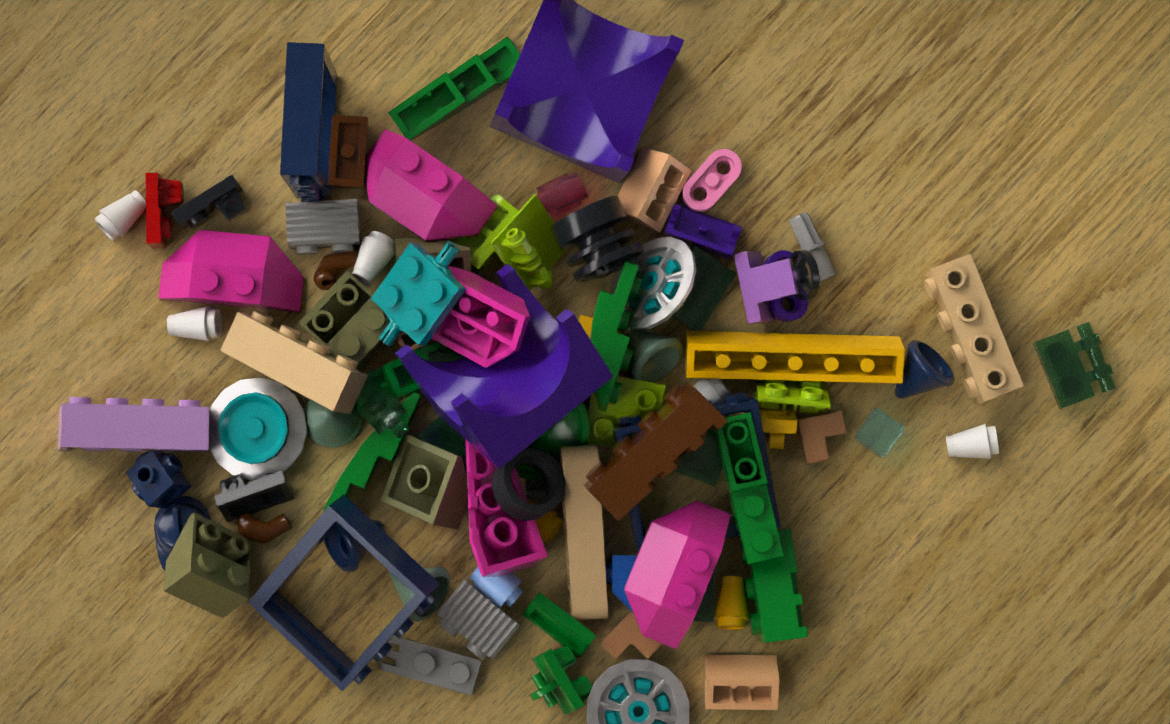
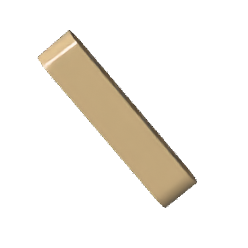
M597 445L560 447V466L563 469L566 481L562 505L569 612L577 621L608 618L602 504L584 486L589 481L586 475L599 463Z

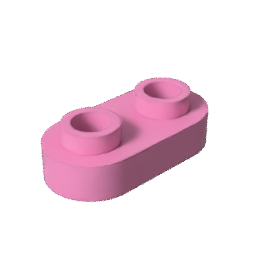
M728 149L717 150L689 178L684 185L682 198L684 204L694 212L710 210L735 183L742 169L741 160L738 155ZM720 163L727 164L730 169L729 173L725 175L718 173L717 165ZM697 189H702L706 193V198L698 201L694 198L693 192Z

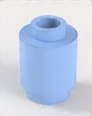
M477 567L469 577L475 583L473 587L498 608H501L504 603L511 607L523 592L518 587L522 580L514 573L500 577H482L479 567Z

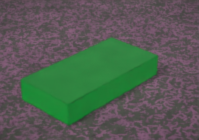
M538 592L523 612L525 618L562 646H569L573 654L579 658L597 636L540 592Z

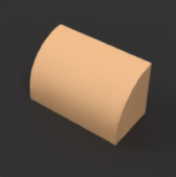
M642 147L618 194L628 216L627 219L642 227L660 233L692 170L669 154Z
M705 654V709L778 710L780 680L777 655Z

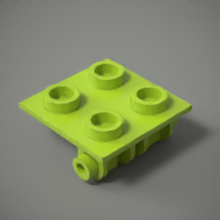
M536 194L526 202L490 243L504 265L508 264L514 268L529 291L534 287H540L542 290L551 287L553 284V274L550 268L567 250L560 249L551 230L552 225L555 223Z
M618 376L616 382L622 383V387L616 404L609 402L606 412L599 410L593 393L590 396L588 406L590 419L588 443L614 448L615 440L612 425L620 424L619 418L640 414L642 419L651 410L661 409L666 385ZM635 434L627 436L631 439Z
M756 380L757 390L754 392V399L757 400L760 408L778 410L779 403H781V411H785L786 405L792 404V412H796L797 405H800L799 412L817 414L818 411H825V408H830L831 406L827 382Z

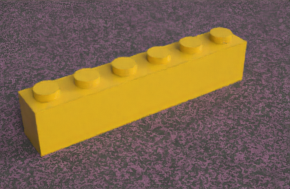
M686 331L685 370L686 378L902 384L905 348L900 336Z

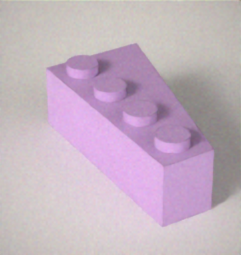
M69 397V403H62L59 408L58 451H71V448H82L81 450L87 451L118 449V451L125 452L147 451V449H154L160 452L208 451L209 407H200L199 400H179V406H164L163 399H142V405H128V399L106 398V404H91V398Z

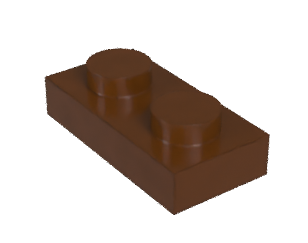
M332 115L328 187L364 189L368 117Z

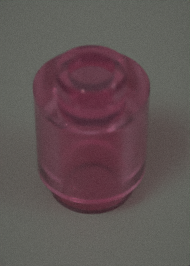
M577 172L571 175L565 173L536 187L537 197L552 219L582 205L581 201L588 198L586 189Z

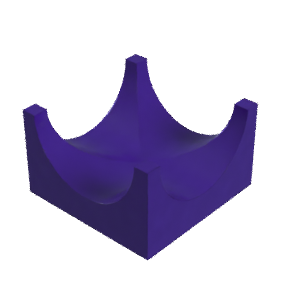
M543 0L489 127L619 183L632 166L634 153L645 123L684 40L672 34L663 37L631 30L596 15L574 0Z
M508 264L497 272L502 288L524 299L530 315L519 351L489 368H485L467 357L451 362L429 361L418 356L407 344L395 353L435 412L498 469L502 468L613 378L612 373L575 314L566 309L555 320L529 291L514 268Z

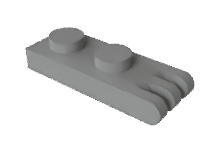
M393 636L389 641L391 644L400 645L399 651L390 650L386 655L396 659L395 665L380 662L378 669L472 695L482 660L409 639H398L396 636Z

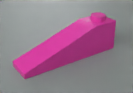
M466 440L469 537L481 576L500 577L531 568L548 557L535 520L523 521L515 519L502 510L495 500L492 489L493 474L497 467ZM515 467L511 475L513 488L520 498L529 503Z

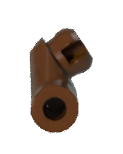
M357 249L325 255L314 273V282L321 290H329L337 281L342 269L354 267L358 257Z
M244 513L239 516L236 522L241 536L259 543H268L292 529L284 513L267 523L255 519L251 513Z

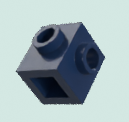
M155 450L147 451L141 454L135 460V465L126 472L133 483V492L141 500L145 501L149 507L167 509L192 487L181 471L183 469L181 462L172 453Z

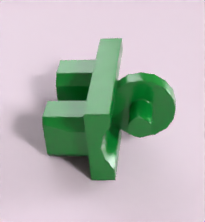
M569 646L554 651L549 649L532 659L539 670V673L531 677L538 690L530 694L533 701L543 697L549 708L558 703L564 715L584 705L582 701L589 696L593 686L585 675L570 682L564 670L576 663V658Z

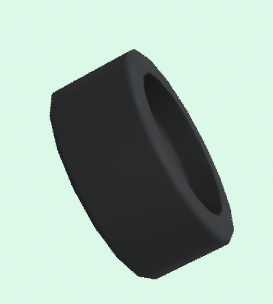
M533 447L525 448L502 468H497L493 474L492 482L495 500L502 510L511 517L523 521L539 519L557 507L565 494L566 486L563 469L556 459L546 451ZM518 465L531 466L544 479L547 489L546 497L539 504L527 503L514 490L511 475L514 468Z

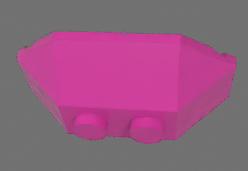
M385 129L366 154L365 168L368 201L426 242L463 236H478L498 209L497 204L463 176L407 138Z
M199 230L162 263L159 299L301 313L304 277L270 236Z
M449 266L454 278L466 290L431 338L485 368H489L519 351L530 318L524 299L468 270Z
M696 500L651 521L624 587L625 594L643 636L677 649L696 616L722 552L731 514Z

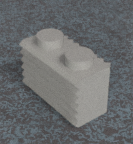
M357 199L285 203L287 244L291 250H297V255L318 254V248L332 247V252L334 253L354 251L353 246L361 245L360 209Z
M466 580L459 585L437 612L442 618L438 624L454 637L461 633L470 642L466 647L481 660L486 656L493 660L521 626Z

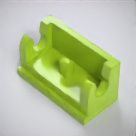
M498 194L494 195L491 199L498 205V209L479 235L459 237L455 244L470 247L471 267L479 274L497 254L490 244L491 241L518 212L515 207Z

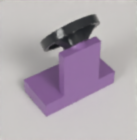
M807 250L794 251L788 259L763 265L761 252L744 251L734 254L748 324H765L775 321L769 301L791 295L802 301L810 300L818 292L820 283L819 269L815 258ZM806 261L808 262L811 271V285L809 283V273L805 266ZM799 288H801L802 290H804V291L807 292L808 294H807V295H804V294L800 291Z

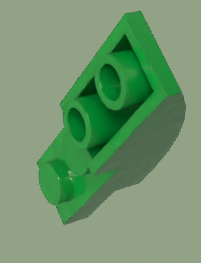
M626 261L614 295L600 290L590 333V340L613 375V378L594 392L598 408L606 412L609 402L613 404L617 402L622 383L616 382L620 368L628 369L634 351L627 348L630 337L617 333V331L625 332L631 312L625 310L629 297L636 299L642 282V278L636 277L639 266Z
M751 412L727 417L728 421L719 430L716 428V434L736 529L739 531L746 563L751 565L781 558L784 555L767 489L768 482Z

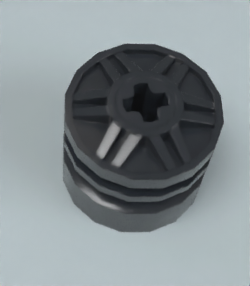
M617 195L584 206L560 219L551 227L560 249L564 250L574 247L579 249L577 253L568 259V266L574 267L586 264L573 274L577 283L609 276L623 269L625 261L630 263L644 252L640 242L624 246L625 243L637 235L634 229L620 232L616 230V227L628 218Z

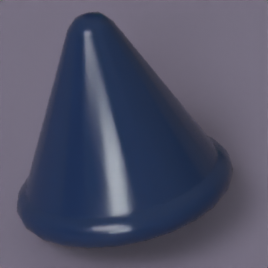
M912 340L908 344V352L904 361L903 383H897L895 396L899 399H904L944 386L949 387L954 383V374L947 362L932 347L922 341Z
M372 520L382 530L384 529L381 521ZM339 523L324 539L325 547L332 560L340 569L349 573L354 572L358 568L360 561L368 552Z

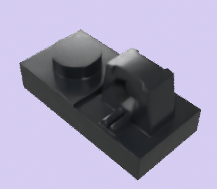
M230 175L171 213L183 229L189 226L191 229L201 226L209 220L208 214L213 212V209L216 207L230 221L246 211V207L239 194L243 189L234 176Z
M283 471L264 474L259 479L248 482L247 485L240 474L220 481L221 494L215 495L217 507L227 523L237 520L244 513L254 514L295 499L292 487Z

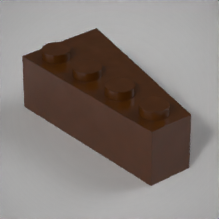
M688 382L683 387L680 384L673 387L664 397L667 403L657 413L654 410L647 413L638 423L641 429L631 439L628 436L621 439L612 449L615 455L605 465L599 462L586 475V478L589 480L584 485L586 489L618 521L653 490L655 484L652 480L656 476L659 479H663L678 467L681 461L680 454L683 452L689 453L692 450L695 452L705 442L706 431L712 425L719 430L728 421Z

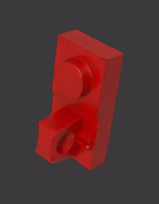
M158 172L145 173L146 244L152 249L166 248V239L172 238V221L170 217H166L164 207L183 204V183L178 180L164 179Z

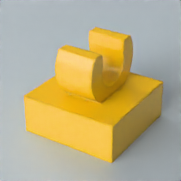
M759 409L763 432L768 433L769 448L784 449L785 434H796V413L790 410Z

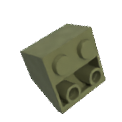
M347 270L298 323L319 343L329 347V352L335 358L340 354L358 363L356 369L359 370L384 344V340H380L379 336L388 326L390 320L386 313L371 300L374 294Z
M194 512L189 516L166 560L164 592L223 618L249 599L252 540L246 539L240 534Z

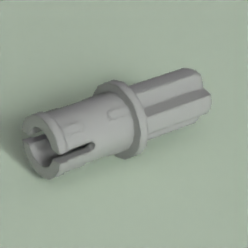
M802 213L793 217L790 220V225L801 249L809 251L815 258L819 269L820 283L836 276L837 272L834 270L824 248L827 243L826 241H821L810 215Z

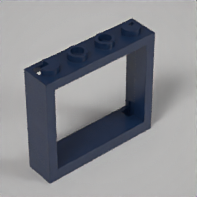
M287 42L280 175L294 196L301 198V202L331 199L332 187H328L332 115L336 114L338 74L324 44Z
M746 393L725 396L726 402L713 405L723 416L744 412V414L751 412L768 482L767 489L776 526L779 528L781 524L758 402L753 397L747 398ZM640 414L619 418L620 424L612 425L615 445L625 436L636 434L641 429L638 426V423L641 421ZM639 503L629 511L637 553L646 535ZM734 516L730 517L725 539L740 536L739 531L736 529Z
M343 494L327 507L250 598L248 603L343 691L353 681L359 685L371 673L372 669L368 664L373 659L379 663L393 648L389 643L392 637L395 635L400 639L412 627L414 622L410 617L415 612L422 615L435 601L431 594L440 583ZM338 523L415 594L355 663L279 593Z

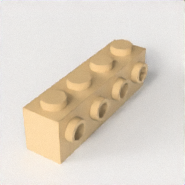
M971 253L931 268L926 272L928 278L924 280L926 291L931 300H937L941 312L937 313V317L944 333L949 332L954 343V345L950 346L951 353L958 366L963 365L967 378L964 379V385L971 399L976 398L977 403L981 404L1024 387Z
M254 310L252 315L237 312L220 351L331 411L351 414L368 376L356 369L358 365L356 361L338 354L337 358L327 354L330 348L311 339L306 343L299 339L301 336L299 331L285 325H281L280 328L272 325L273 318L262 312Z

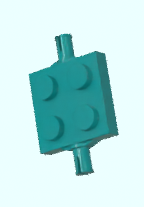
M447 241L437 257L429 254L419 243L410 242L371 297V300L386 313L390 320L388 326L379 336L380 340H384V344L392 346L400 332L403 331L418 345H426L466 290L454 278L448 266L460 251L456 244Z

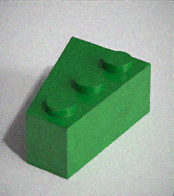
M791 529L778 530L784 556L749 565L750 577L744 579L746 597L754 601L755 613L749 614L751 634L758 635L759 642L766 643L808 637L807 627H803L801 606H803L801 593L799 594L796 575L798 571ZM740 542L742 563L744 564L746 563V559L742 543Z

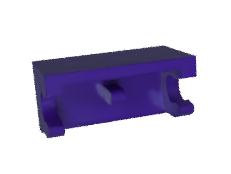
M675 203L663 237L676 238L684 241L687 246L730 261L742 227L702 212H694L685 206Z

